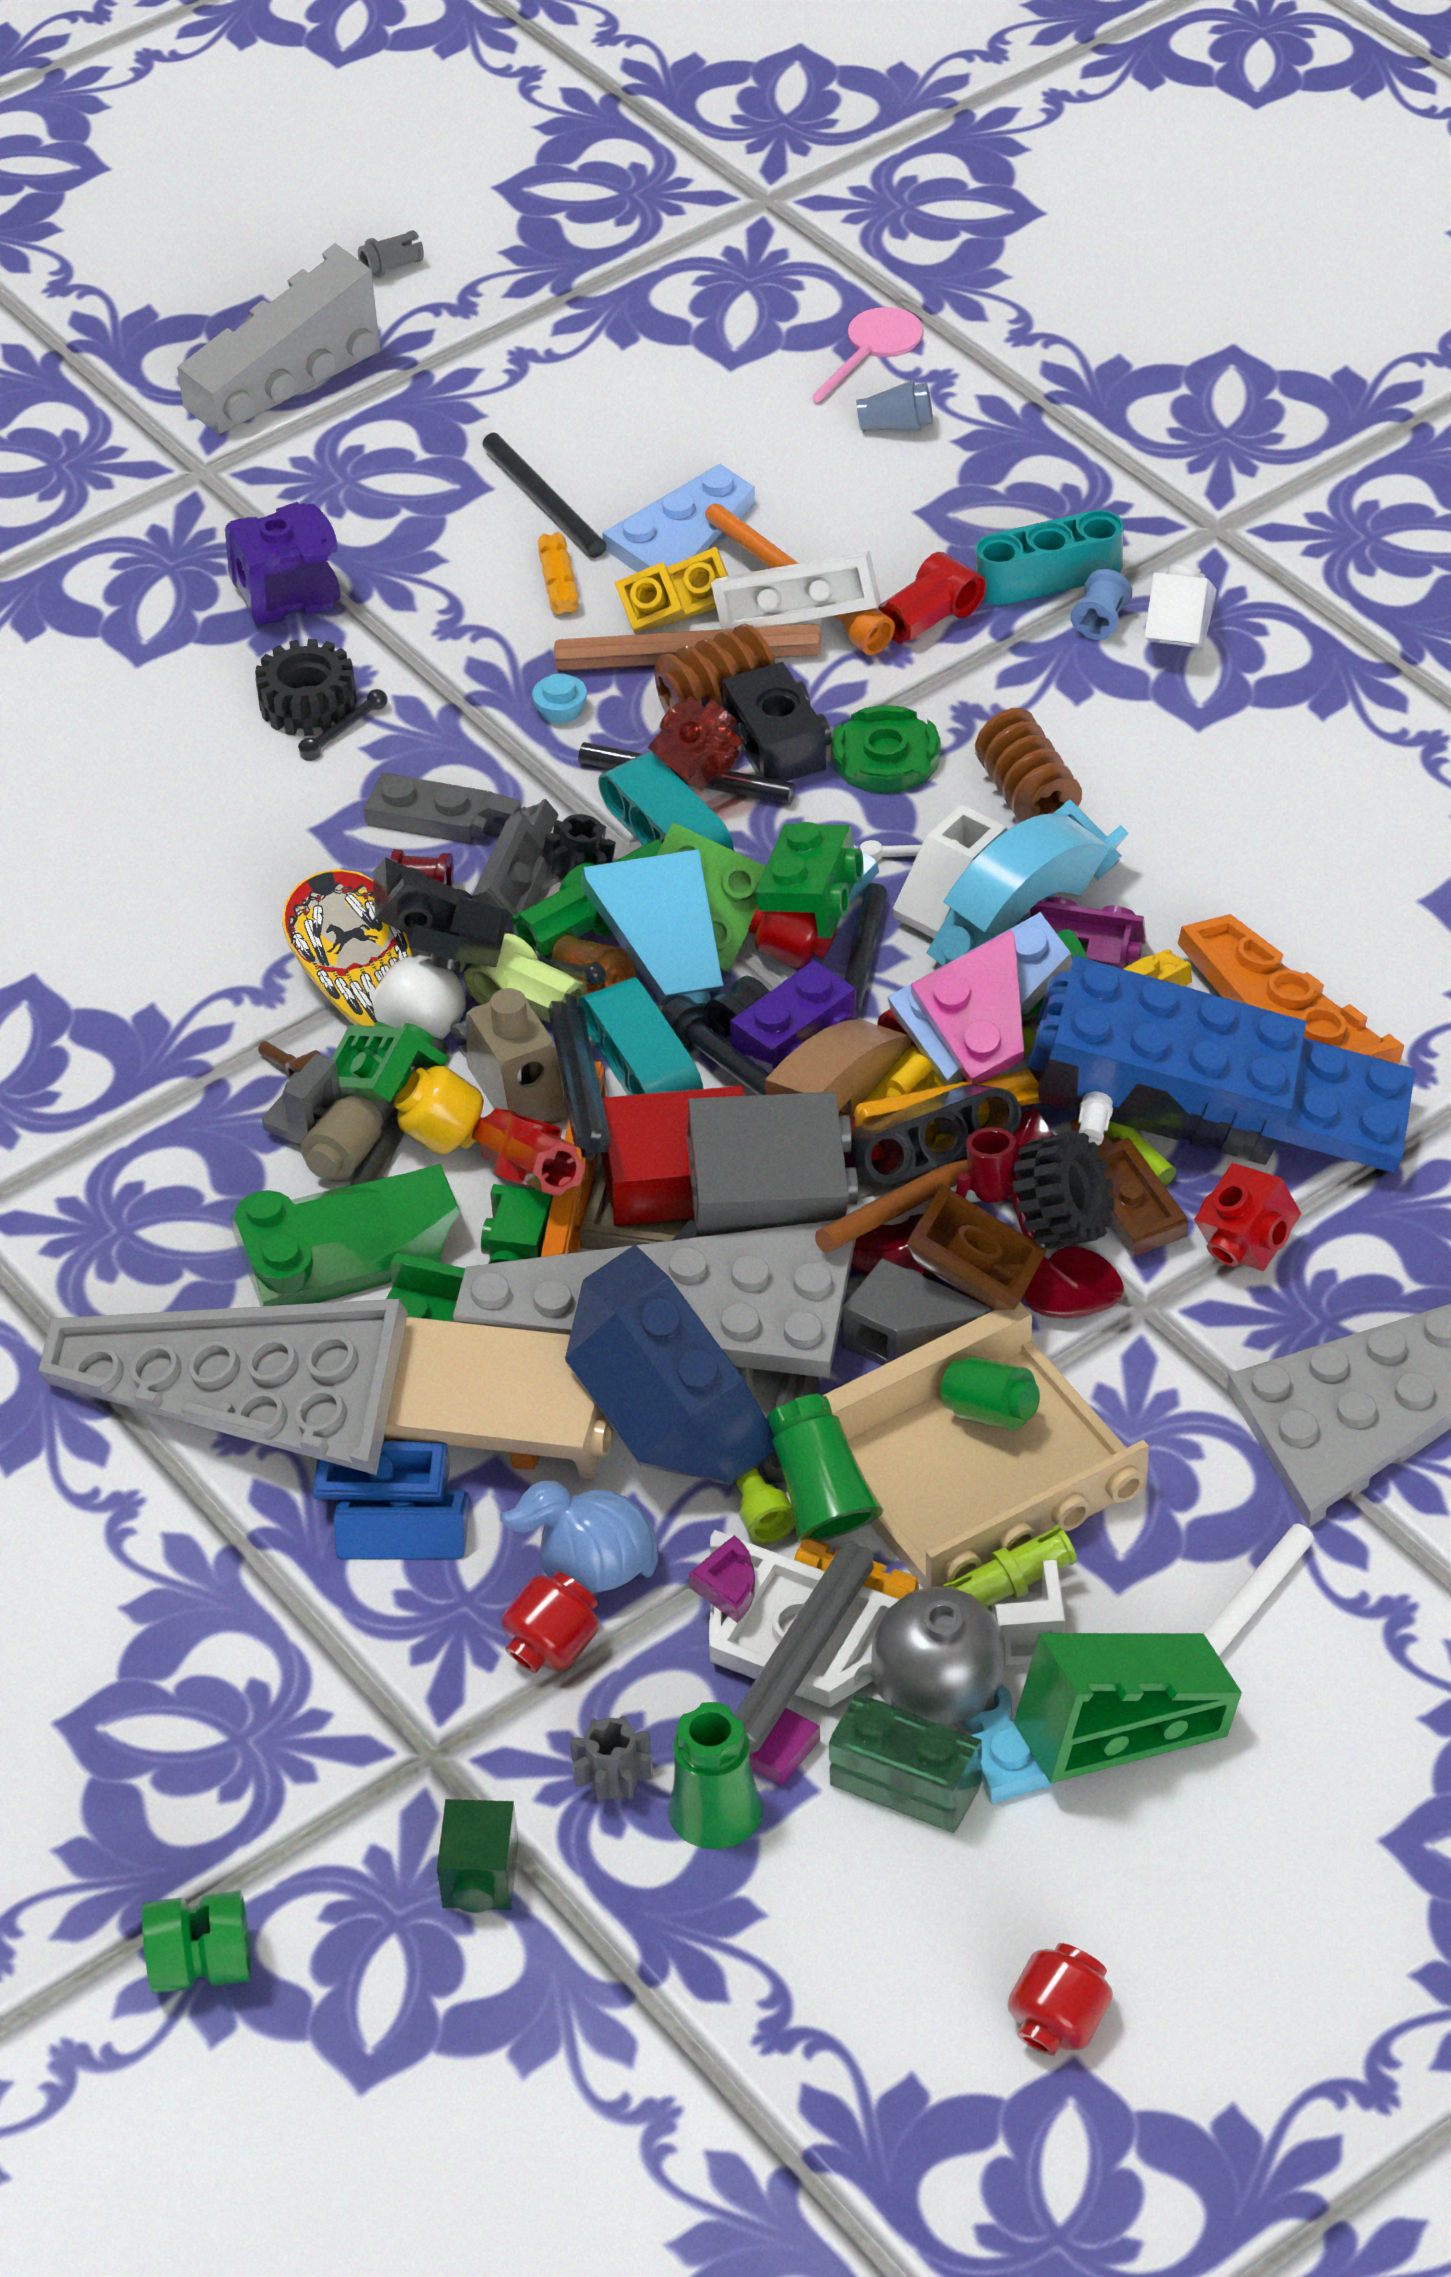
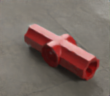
M497 1107L489 1115L479 1118L473 1130L472 1139L478 1143L481 1156L495 1164L494 1174L557 1196H562L567 1189L580 1185L586 1165L579 1159L576 1146L561 1138L563 1131L561 1128Z

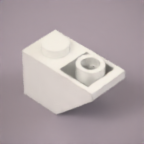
M1168 565L1167 574L1153 573L1145 638L1149 642L1195 648L1204 647L1217 589L1209 579L1205 578V574L1200 573L1201 569L1182 565Z
M959 804L926 835L893 907V918L935 938L952 909L943 902L949 891L973 860L988 845L1007 831V826L963 804Z

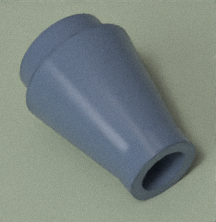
M911 380L868 398L856 400L861 430L921 431L922 425L933 424L932 405L927 383L915 385L914 380Z

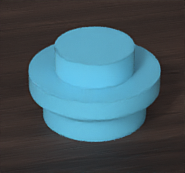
M558 673L540 680L534 686L532 691L533 704L540 715L549 722L567 723L573 721L581 714L582 708L586 704V686L578 678L567 674Z

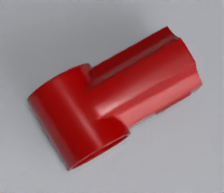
M936 552L931 554L920 566L914 582L881 603L878 609L894 621L895 631L892 640L902 645L908 640H913L950 613L957 618L970 616L984 598L987 586L986 580L982 575L946 553Z

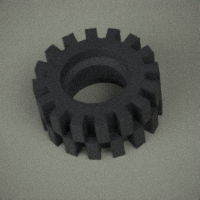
M308 639L307 646H299L298 640L289 641L290 649L285 650L281 645L276 646L272 649L273 657L265 654L260 659L261 666L257 665L255 670L262 718L265 722L270 721L273 729L279 731L285 725L286 734L295 736L298 729H303L304 736H313V728L320 727L322 732H325L332 726V721L337 723L346 714L355 709L357 696L351 658L347 659L346 651L342 648L335 651L334 643L328 641L322 647H318L317 639ZM304 686H314L306 689H297Z
M1078 1131L1026 1142V1147L1020 1148L1017 1154L1021 1161L1014 1163L1013 1172L1020 1176V1180L1013 1181V1190L1021 1194L1022 1201L1016 1203L1018 1213L1026 1212L1027 1218L1023 1225L1027 1232L1035 1230L1033 1240L1038 1244H1044L1047 1249H1057L1096 1241L1098 1238L1104 1237L1107 1233L1105 1227L1111 1226L1113 1220L1107 1210L1114 1209L1115 1199L1108 1196L1107 1189L1113 1188L1112 1178H1105L1103 1171L1108 1168V1164L1105 1158H1097L1100 1150L1095 1142L1089 1143V1136L1085 1133L1078 1134Z

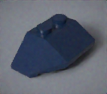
M633 1245L583 1279L565 1362L639 1465L687 1476L711 1479L712 1482L731 1485L776 1454L772 1444L775 1436L744 1378L671 1278L638 1246Z

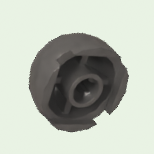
M929 1586L904 1595L886 1610L873 1638L871 1677L881 1698L891 1707L894 1701L901 1708L911 1711L910 1719L923 1724L952 1725L973 1718L986 1708V1701L995 1694L996 1690L997 1692L999 1691L1003 1682L1005 1671L1003 1632L994 1614L972 1594L953 1587Z

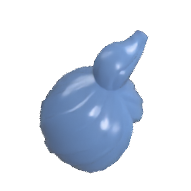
M541 1481L533 1484L522 1495L515 1508L507 1512H501L500 1521L505 1526L515 1532L524 1534L534 1531L544 1524L540 1546L541 1563L544 1573L551 1578L556 1572L564 1573L581 1584L590 1593L617 1588L632 1580L639 1573L644 1575L645 1578H650L654 1574L659 1560L657 1540L650 1521L642 1510L626 1496L610 1490H590L571 1497L566 1487L558 1482Z

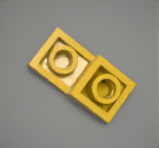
M713 547L669 567H666L664 562L658 563L618 580L614 584L631 627L636 633L672 624L716 609L711 583L716 578L729 575L717 547Z

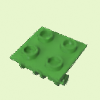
M672 822L657 856L699 849L720 970L728 974L748 933L749 925L756 911L755 891L766 866Z

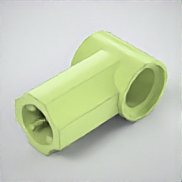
M509 933L504 935L497 967L472 964L464 972L463 976L466 989L481 1005L490 1002L491 996L501 989H516L524 994L536 1015L550 1022L548 1009L551 1001H562L564 994H571L576 996L577 1005L579 1006V998L587 994L586 982L538 961L533 949L523 939Z

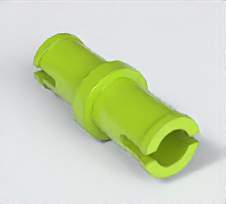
M1056 1524L1049 1531L1011 1551H1008L1005 1547L991 1553L992 1561L952 1582H946L942 1587H953L972 1594L988 1608L1010 1595L1015 1600L1027 1595L1029 1591L1028 1586L1042 1579L1043 1561L1056 1560L1057 1568L1060 1570L1067 1565H1073L1078 1559L1069 1537L1064 1530H1061L1060 1525Z

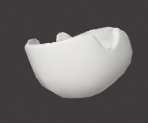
M423 955L416 957L408 956L390 968L375 989L372 1003L376 1020L392 1027H402L404 1023H410L424 1029L434 1038L443 1040L451 1032V1026L459 1023L463 1012L466 1010L465 987L452 970L431 965V957Z

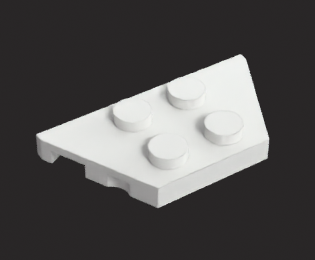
M714 1530L710 1536L711 1554L732 1536ZM741 1540L749 1550L754 1568V1599L748 1612L738 1623L710 1603V1662L756 1679L825 1571ZM862 1586L796 1690L795 1695L830 1708L872 1682L871 1653L873 1638L886 1610L899 1599Z

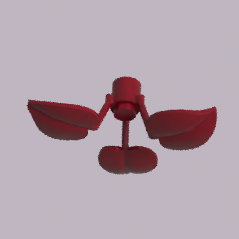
M1036 1107L1021 1114L1020 1125L1014 1135L1005 1129L997 1127L982 1128L969 1135L966 1141L967 1171L957 1174V1189L955 1193L966 1198L968 1190H972L977 1198L990 1203L1001 1202L1010 1196L1022 1234L1033 1240L1034 1231L1027 1232L1023 1225L1027 1218L1026 1212L1018 1213L1016 1203L1021 1202L1022 1199L1021 1194L1013 1190V1181L1020 1180V1176L1013 1172L1014 1163L1021 1161L1017 1154L1020 1148L1026 1147V1142L1054 1135ZM923 1214L909 1216L908 1220L900 1224H882L856 1238L851 1268L862 1275L868 1276L883 1258L905 1269L916 1270L925 1278L934 1275L916 1262L907 1245L912 1231ZM1069 1246L1057 1250L1049 1259L1045 1256L1043 1257L1022 1297V1301L1031 1310L1043 1316L1064 1319L1076 1318L1107 1310L1117 1302L1120 1303L1124 1297V1285L1116 1269L1104 1257L1085 1248Z

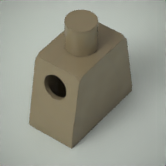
M512 988L501 989L491 996L490 1002L471 1008L466 1013L467 1065L494 1109L497 1107L514 1111L518 1115L540 1120L551 1125L566 1120L567 1114L556 1048L551 1036L524 994ZM519 1070H521L522 1082L529 1080L530 1084L525 1085L518 1082L517 1075Z

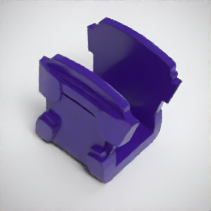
M297 501L277 508L276 513L259 519L257 517L230 521L226 525L225 537L229 577L234 586L241 592L255 623L269 624L284 620L283 616L287 615L288 611L304 609L305 613L308 614L334 608L335 601L341 599L338 579L327 562L329 561L328 556L338 551L337 538L330 521L315 504H299Z

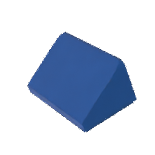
M383 1441L377 1475L317 1459L313 1498L329 1500L442 1502L450 1473L447 1443Z
M445 1490L442 1502L339 1500L334 1513L336 1555L340 1559H460L464 1556L466 1550L470 1503L469 1492H466V1490Z

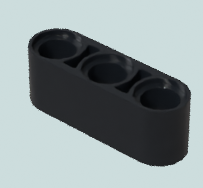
M979 1084L959 1086L851 1130V1152L844 1153L845 1168L855 1167L857 1178L886 1185L903 1182L966 1157L967 1138L979 1129L997 1127L1005 1129L1014 1135L1019 1128L1022 1117L1021 1106L1016 1096L1002 1088ZM987 1100L990 1112L987 1121L981 1126L978 1121V1111L983 1101ZM934 1120L937 1126V1136L933 1144L928 1147L925 1142V1131L929 1123ZM881 1141L884 1146L883 1161L877 1168H874L871 1160L872 1150Z

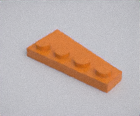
M1228 914L1181 926L1177 944L1222 997L1305 1020L1304 1038L1392 1063H1400L1404 1044L1391 1034L1380 1038L1366 1027L1367 1016L1351 1004L1341 1008L1323 995V983L1308 972L1303 974L1290 970L1282 964L1284 954L1233 915Z

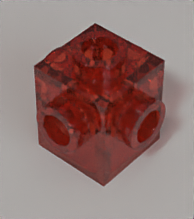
M689 696L684 704L679 702L668 710L660 722V733L647 748L702 792L715 775L721 777L734 765L739 756L737 748L744 740L730 729L737 720L719 704L711 699L703 707L693 697Z

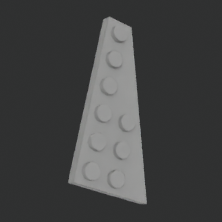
M836 1220L636 1245L671 1278L734 1366L830 1378L856 1241L854 1239L829 1253L820 1250L815 1241L816 1231ZM632 1246L468 1266L465 1268L454 1310V1322L570 1335L583 1279Z
M400 1299L51 1318L38 1371L49 1385L377 1475L408 1312Z
M1451 1304L1228 1374L1227 1390L1308 1528L1326 1517V1509L1347 1494L1350 1498H1353L1369 1486L1370 1478L1391 1463H1403L1451 1429Z

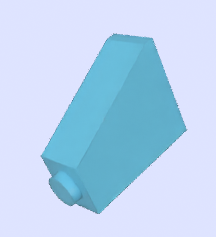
M699 849L583 868L581 883L584 893L661 1005L667 1004L676 997L686 996L703 1008L711 1000L710 997L720 994L723 982Z

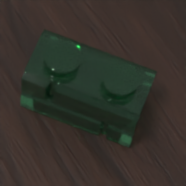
M860 1693L853 1697L829 1741L831 1786L952 1833L957 1831L982 1783V1764L980 1763L982 1760L981 1739L957 1730L951 1731L942 1724Z

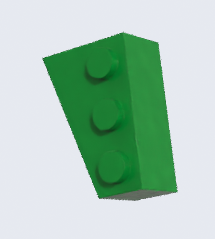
M1039 1633L1014 1724L1051 1784L1227 1737L1242 1692L1204 1633Z

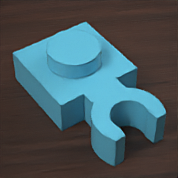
M1001 1684L999 1691L997 1692L996 1690L994 1694V1704L996 1707L994 1710L981 1711L977 1716L962 1721L966 1730L972 1734L967 1736V1753L991 1804L1055 1785V1782L1049 1783L1014 1722H1011L1012 1697L1008 1689Z

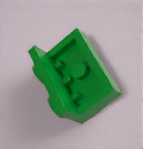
M813 822L784 824L755 891L758 911L814 912L819 938H832L840 918H845L848 914L850 893L854 883H860L863 876V853L860 848L854 847L851 825H821Z

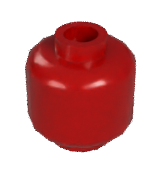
M758 906L748 928V932L755 935L754 942L757 951L794 969L805 967L810 963L814 955L824 960L838 931L836 927L832 938H819L814 912L758 911Z
M556 1572L552 1578L544 1575L531 1578L502 1614L501 1626L505 1635L511 1641L505 1648V1651L513 1660L532 1673H537L542 1666L558 1672L567 1670L573 1665L599 1630V1620L594 1612L598 1605L597 1600L586 1588L564 1573Z
M1058 1943L1055 1950L1041 1949L1035 1951L1017 1980L1007 2003L1008 2011L1015 2021L1021 2025L1017 2033L1019 2039L1033 2049L1049 2056H1054L1059 2047L1067 2050L1086 2048L1110 2006L1113 1996L1112 1988L1104 1978L1107 1973L1106 1967L1090 1954L1065 1943Z

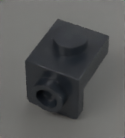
M459 898L450 930L415 924L409 947L431 953V965L452 971L464 972L466 963L497 967L509 912L506 909L472 899Z

